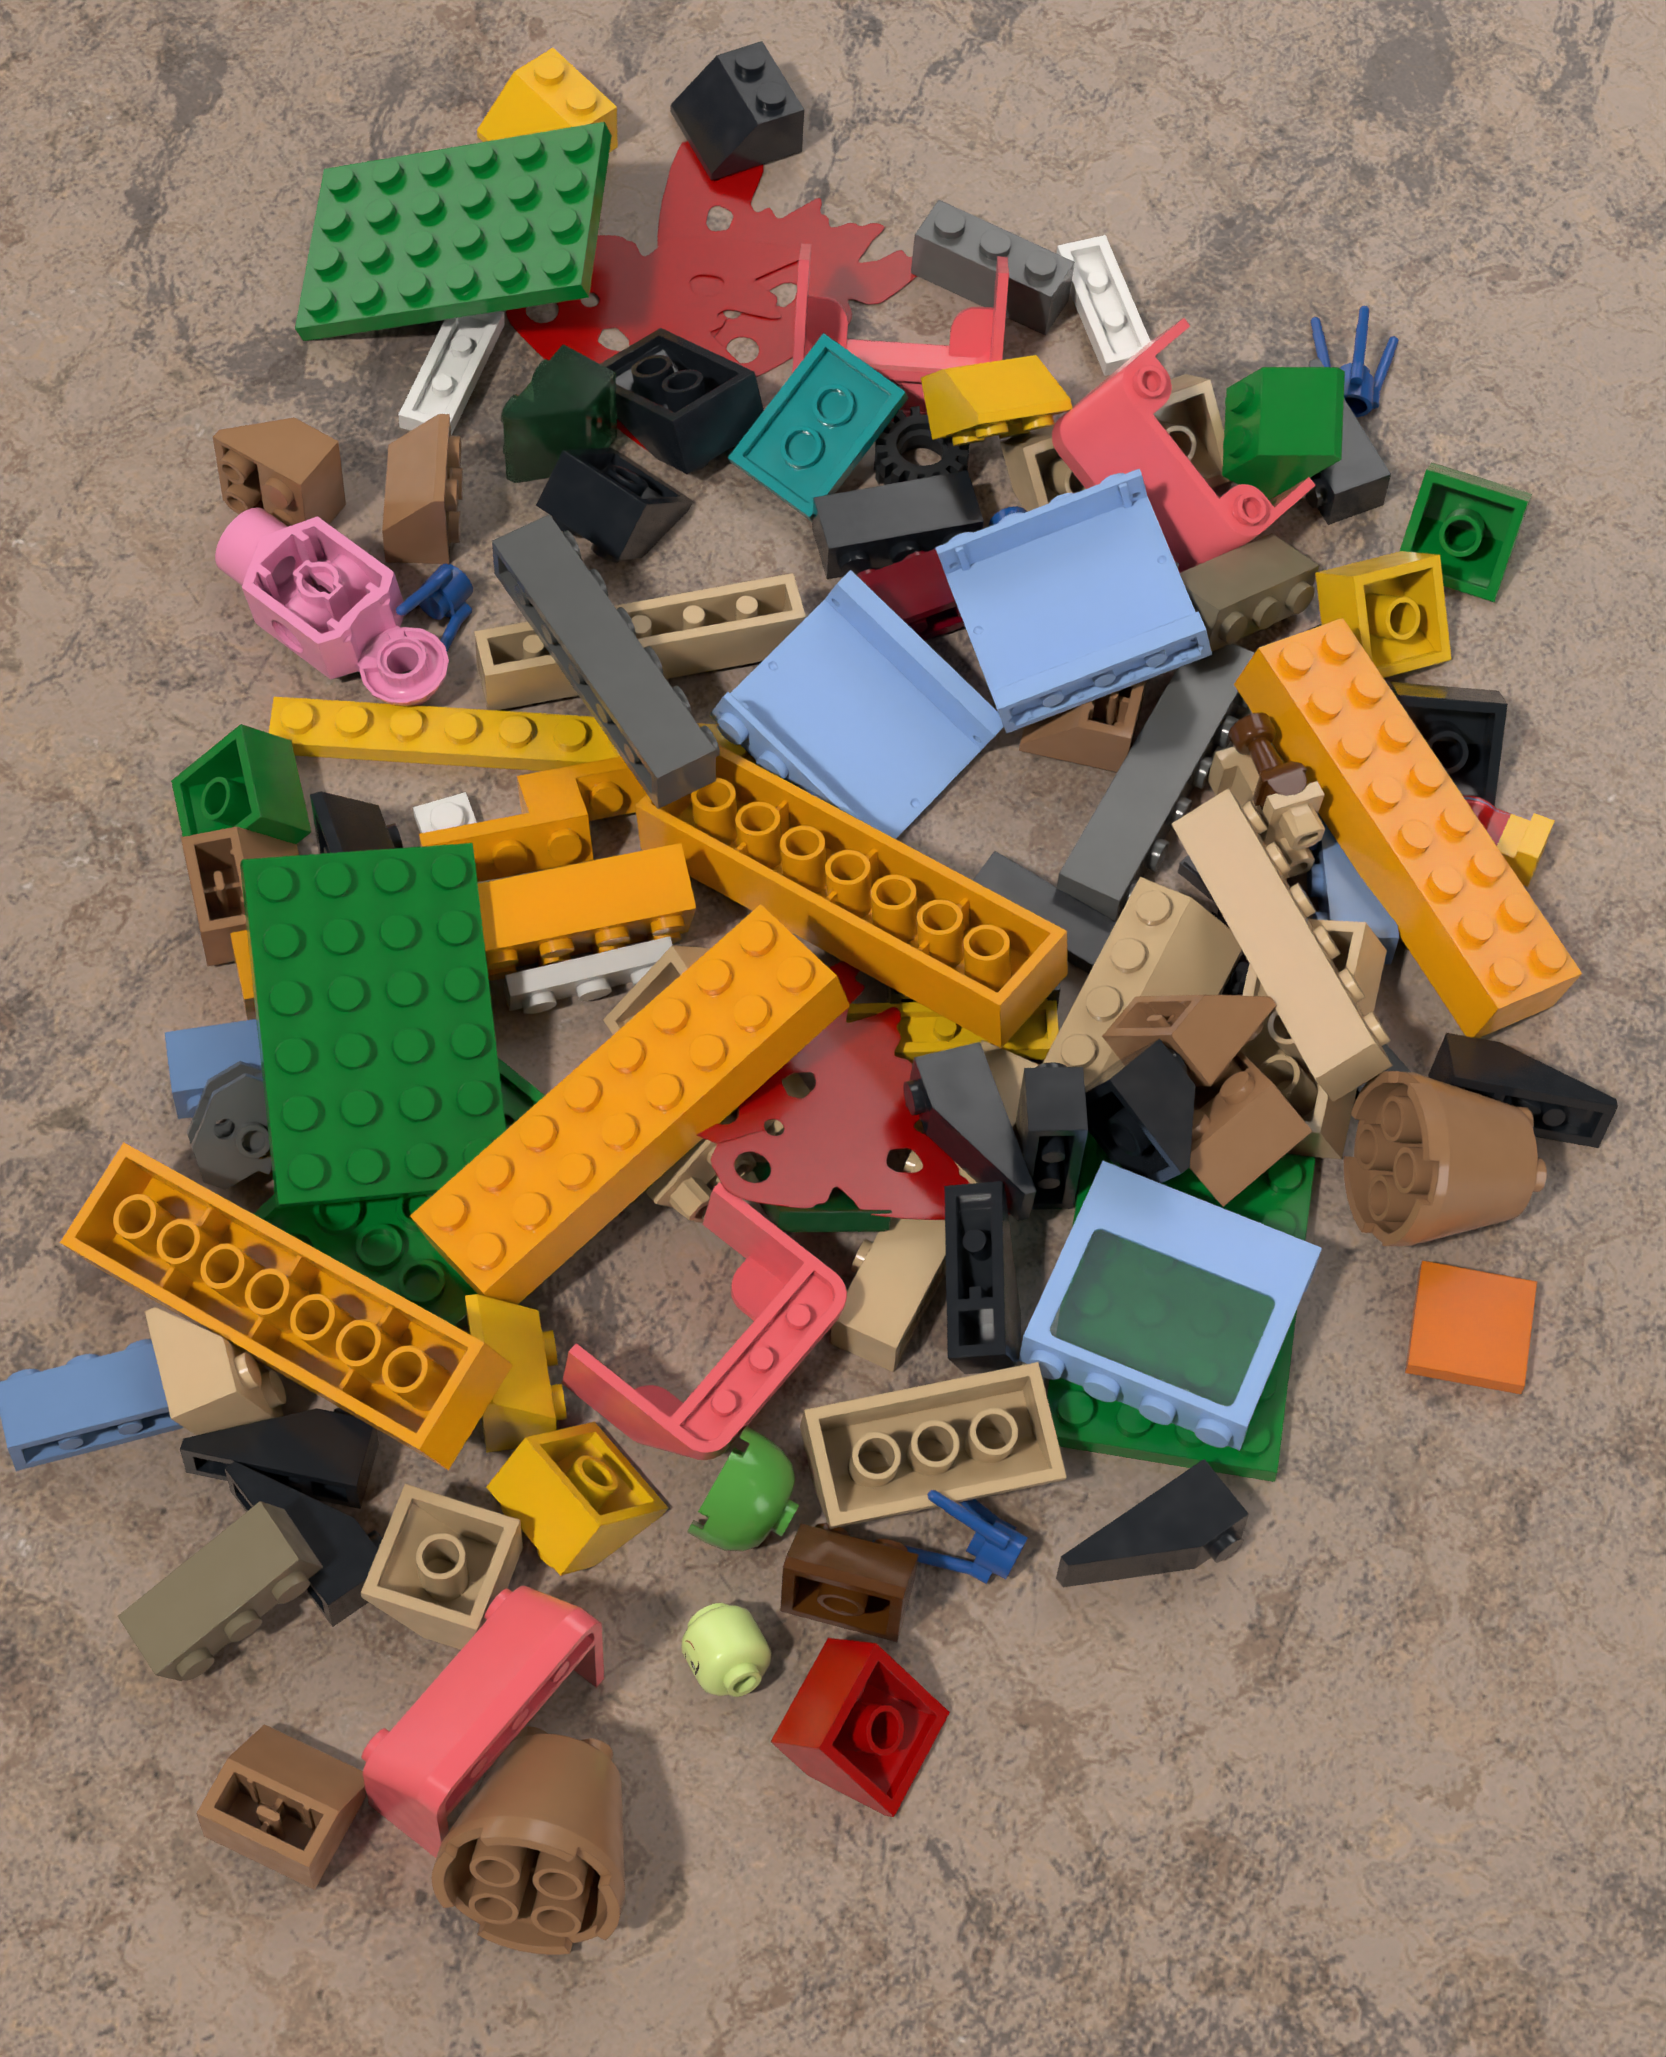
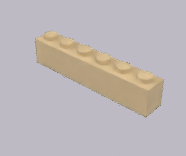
M793 573L615 606L616 609L623 607L627 611L635 627L636 637L644 648L650 646L656 652L662 664L665 679L761 662L806 618ZM528 622L474 631L477 670L487 710H502L578 695Z
M1228 788L1173 822L1172 826L1261 985L1267 995L1271 996L1277 1004L1275 1009L1306 1065L1329 1098L1334 1102L1392 1067L1391 1061L1382 1048L1383 1045L1391 1041L1373 1011L1365 1016L1363 1015L1357 1002L1365 998L1362 989L1348 968L1341 972L1337 970L1332 959L1340 955L1337 946L1323 925L1315 930L1307 917L1315 913L1316 910L1299 883L1289 887L1283 875L1292 869L1276 843L1272 842L1266 846L1259 835L1268 828L1253 803L1249 801L1241 805Z
M982 1040L981 1046L1014 1131L1024 1068H1035L1038 1064ZM911 1151L903 1172L914 1173L923 1168L922 1162L914 1151ZM956 1163L960 1169L959 1174L966 1178L970 1184L977 1183ZM891 1217L889 1230L879 1231L874 1242L867 1239L863 1241L851 1268V1271L857 1274L848 1290L846 1289L847 1298L839 1319L831 1327L830 1344L891 1372L895 1371L946 1274L945 1220Z

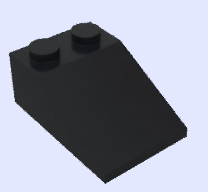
M659 328L581 375L583 385L656 459L685 474L706 467L710 460L737 446L764 411L754 371L662 328Z

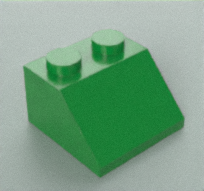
M1262 367L1228 387L1225 398L1222 476L1238 485L1254 486L1270 500L1306 478L1312 477L1342 460L1345 371L1338 367Z
M1431 462L1425 471L1400 551L1440 555L1443 586L1495 602L1532 494Z
M240 724L171 780L183 837L240 827L297 844L312 832L291 740Z

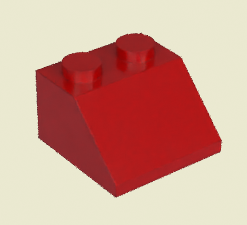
M828 1638L775 1732L771 1743L809 1777L885 1816L894 1817L950 1712L877 1643Z

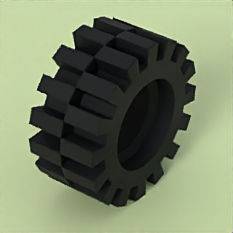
M920 406L911 407L909 417H906L903 410H900L894 416V421H890L876 440L874 458L876 481L878 485L883 483L887 485L968 470L970 444L953 446L952 437L932 440L928 415H920ZM924 448L934 451L942 459L935 464L922 466L906 461L902 454L911 449Z

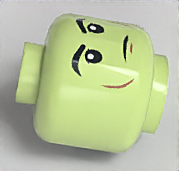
M715 1603L699 1610L690 1619L688 1628L683 1635L681 1646L682 1653L700 1686L705 1692L717 1696L731 1695L739 1697L750 1693L760 1684L762 1676L771 1663V1648L755 1619L747 1609L735 1605Z

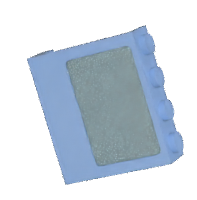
M1102 1161L1023 1335L1019 1361L1026 1364L1038 1362L1041 1375L1044 1378L1054 1380L1063 1378L1082 1386L1090 1396L1105 1402L1117 1400L1139 1410L1142 1416L1152 1422L1162 1425L1176 1424L1193 1431L1198 1439L1208 1445L1219 1448L1229 1446L1240 1451L1250 1420L1298 1305L1311 1282L1322 1248Z

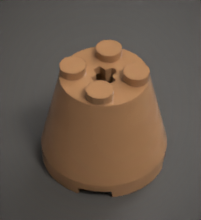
M1384 1071L1370 1079L1362 1088L1354 1103L1351 1115L1355 1120H1359L1355 1138L1354 1157L1344 1156L1345 1189L1350 1210L1358 1228L1362 1233H1373L1382 1242V1246H1412L1512 1220L1524 1211L1531 1199L1532 1193L1540 1192L1545 1186L1547 1176L1546 1165L1543 1159L1538 1157L1533 1131V1115L1526 1107H1515L1417 1073Z
M524 1727L497 1758L440 1845L431 1879L434 1893L442 1907L449 1908L455 1906L464 1915L480 1924L478 1936L518 1951L546 1955L570 1954L573 1943L586 1941L597 1936L606 1941L613 1934L619 1923L625 1899L622 1780L617 1767L612 1762L613 1750L610 1746L597 1739L588 1738L580 1741L563 1735L548 1734L537 1727Z

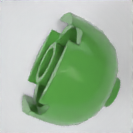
M747 1426L740 1436V1439L749 1443L747 1450L744 1453L735 1447L733 1448L698 1511L708 1517L705 1525L693 1520L687 1533L724 1551L743 1552L758 1547L771 1531L782 1537L799 1504L789 1499L795 1482L791 1462L780 1447Z

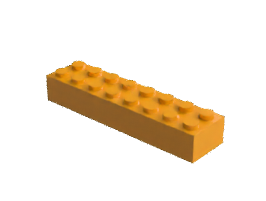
M1341 618L1259 647L1234 683V686L1252 713L1262 712L1269 716L1276 730V737L1272 743L1284 762H1299L1307 768L1305 774L1306 786L1309 783L1318 781L1325 794L1318 812L1360 877L1397 923L1399 936L1465 1036L1480 1038L1553 1007L1582 975V972L1344 619Z
M719 744L720 754L716 757L715 782L659 809L656 808L647 794L635 805L641 850L682 843L690 877L752 911L762 904L793 934L1000 1048L1009 1041L1068 974L1067 931Z
M682 843L478 883L489 981L504 979L505 975L516 973V967L538 963V967L571 960L573 955L592 951L593 954L626 947L627 944L652 941L669 936L671 937L672 944L679 942L682 939L681 933L689 931L696 911ZM247 930L232 932L230 935L247 1020L256 1019Z
M760 904L413 1212L410 1217L429 1243L477 1294L518 1305L703 1138L697 1136L698 1133L721 1123L850 1007L837 975Z
M124 1142L60 1241L62 1245L101 1271L193 1324L225 1338L242 1352H249L259 1362L447 1470L452 1466L513 1366L485 1342Z

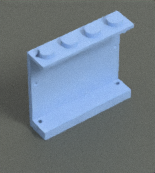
M1140 469L1126 474L1117 473L1110 475L1098 485L1077 493L1061 494L1052 499L1049 504L1025 513L1009 514L995 525L974 533L964 532L951 538L948 543L935 547L1006 734L1212 655L1206 628L1199 611L1195 612L1147 496Z
M851 570L834 586L828 596L731 693L727 692L710 713V716L719 724L717 728L724 738L735 745H741L756 760L758 766L894 839L921 814L1004 727L998 711Z

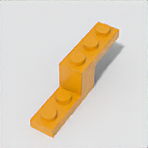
M621 756L517 776L521 814L420 833V847L473 843L477 882L593 860L589 821L636 812L635 805L647 793Z

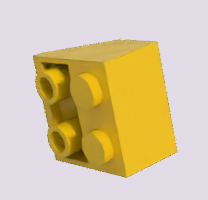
M1037 355L947 368L921 377L932 440L952 437L953 446L984 441V438L999 435L1000 439L1029 434L1031 433L1030 430L1055 425L1053 416L1072 409L1070 397Z

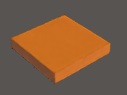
M1422 1260L1418 1271L1405 1373L1522 1394L1526 1380L1537 1281Z

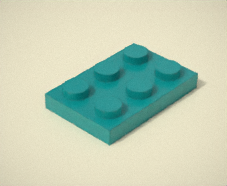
M823 333L735 447L728 459L734 466L812 522L813 498L835 494L907 401L908 395L903 389Z

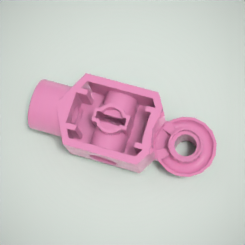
M256 507L242 512L227 526L216 548V565L221 571L242 586L252 616L258 626L330 680L359 671L363 684L371 694L388 704L400 706L421 705L436 693L445 680L449 659L446 647L436 635L426 630L410 627L401 628L404 615H398L396 608L404 601L395 574L391 569L318 516L288 527L265 509Z

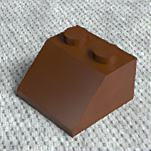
M801 1523L783 1565L780 1611L898 1642L916 1577L919 1554L908 1552L907 1547L893 1540L876 1539L874 1542L851 1537L841 1527L830 1529L827 1523H819L815 1527Z

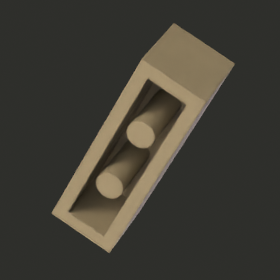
M1271 533L1180 573V576L1195 612L1199 611L1207 631L1211 651H1215L1228 644H1234L1239 639L1258 630L1267 629L1272 624L1291 615L1303 612L1314 597L1315 589L1313 584L1316 578L1315 573L1318 572L1320 565Z
M259 1501L119 1614L118 1618L156 1676L177 1681H188L207 1671L215 1661L213 1655L228 1643L241 1641L253 1634L262 1624L261 1617L278 1603H288L305 1592L310 1585L308 1579L323 1568V1566L285 1509Z

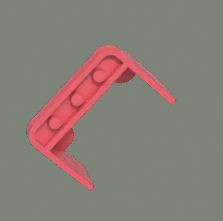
M801 244L798 265L792 373L824 333L907 393L908 399L900 410H903L906 417H909L910 408L920 406V415H927L921 377L942 369L1002 360L1009 281L1008 257L997 256L993 308L969 307L961 311L952 322L950 344L948 346L847 339L848 317L843 306L838 301L829 297L809 296L812 244Z
M1185 318L1178 321L1139 350L1074 405L1070 411L1061 416L1056 421L1052 430V442L1056 452L1086 489L1100 484L1101 481L1110 475L1117 473L1126 474L1140 469L1147 496L1174 561L1179 563V573L1246 545L1266 530L1315 486L1314 482L1308 477L1269 501L1256 487L1241 484L1231 488L1219 498L1153 415L1166 404L1172 390L1169 374L1155 356L1190 327Z
M721 1182L712 1189L703 1225L746 1258L733 1276L731 1296L735 1305L754 1322L684 1403L659 1386L645 1385L633 1389L577 1343L568 1352L562 1384L633 1441L697 1460L714 1459L722 1455L839 1319L847 1298L845 1284L836 1272L744 1200L729 1193Z
M524 1585L518 1587L513 1592L508 1588L501 1591L489 1605L485 1613L487 1621L392 1730L381 1729L365 1747L361 1758L366 1762L363 1769V1779L369 1806L436 1858L440 1845L449 1832L447 1816L568 1675L574 1670L596 1688L604 1680L602 1623L581 1607Z

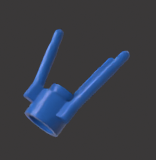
M1362 306L1359 309L1353 362L1340 367L1341 370L1345 371L1344 399L1355 417L1365 416L1372 409L1379 407L1380 391L1398 345L1397 337L1392 336L1389 338L1373 377L1370 374V369L1364 365L1370 312L1368 306ZM1313 317L1310 323L1317 358L1321 360L1324 367H1331L1320 318Z
M442 564L416 592L397 606L396 613L400 616H405L419 605L433 619L441 620L444 616L450 617L451 619L440 639L448 652L461 624L472 613V608L466 603L473 593L472 583L459 568L451 564Z
M936 1490L929 1491L928 1499L975 1531L966 1552L976 1558L972 1562L904 1545L907 1547L908 1552L919 1554L918 1562L965 1573L987 1584L992 1573L1006 1580L1028 1537L1015 1531L1017 1527L997 1517L976 1499L956 1503Z

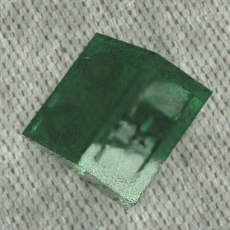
M564 344L550 360L544 359L540 362L528 386L520 395L515 394L510 397L501 413L506 479L513 483L546 479L550 477L563 450L608 448L617 438L616 373Z

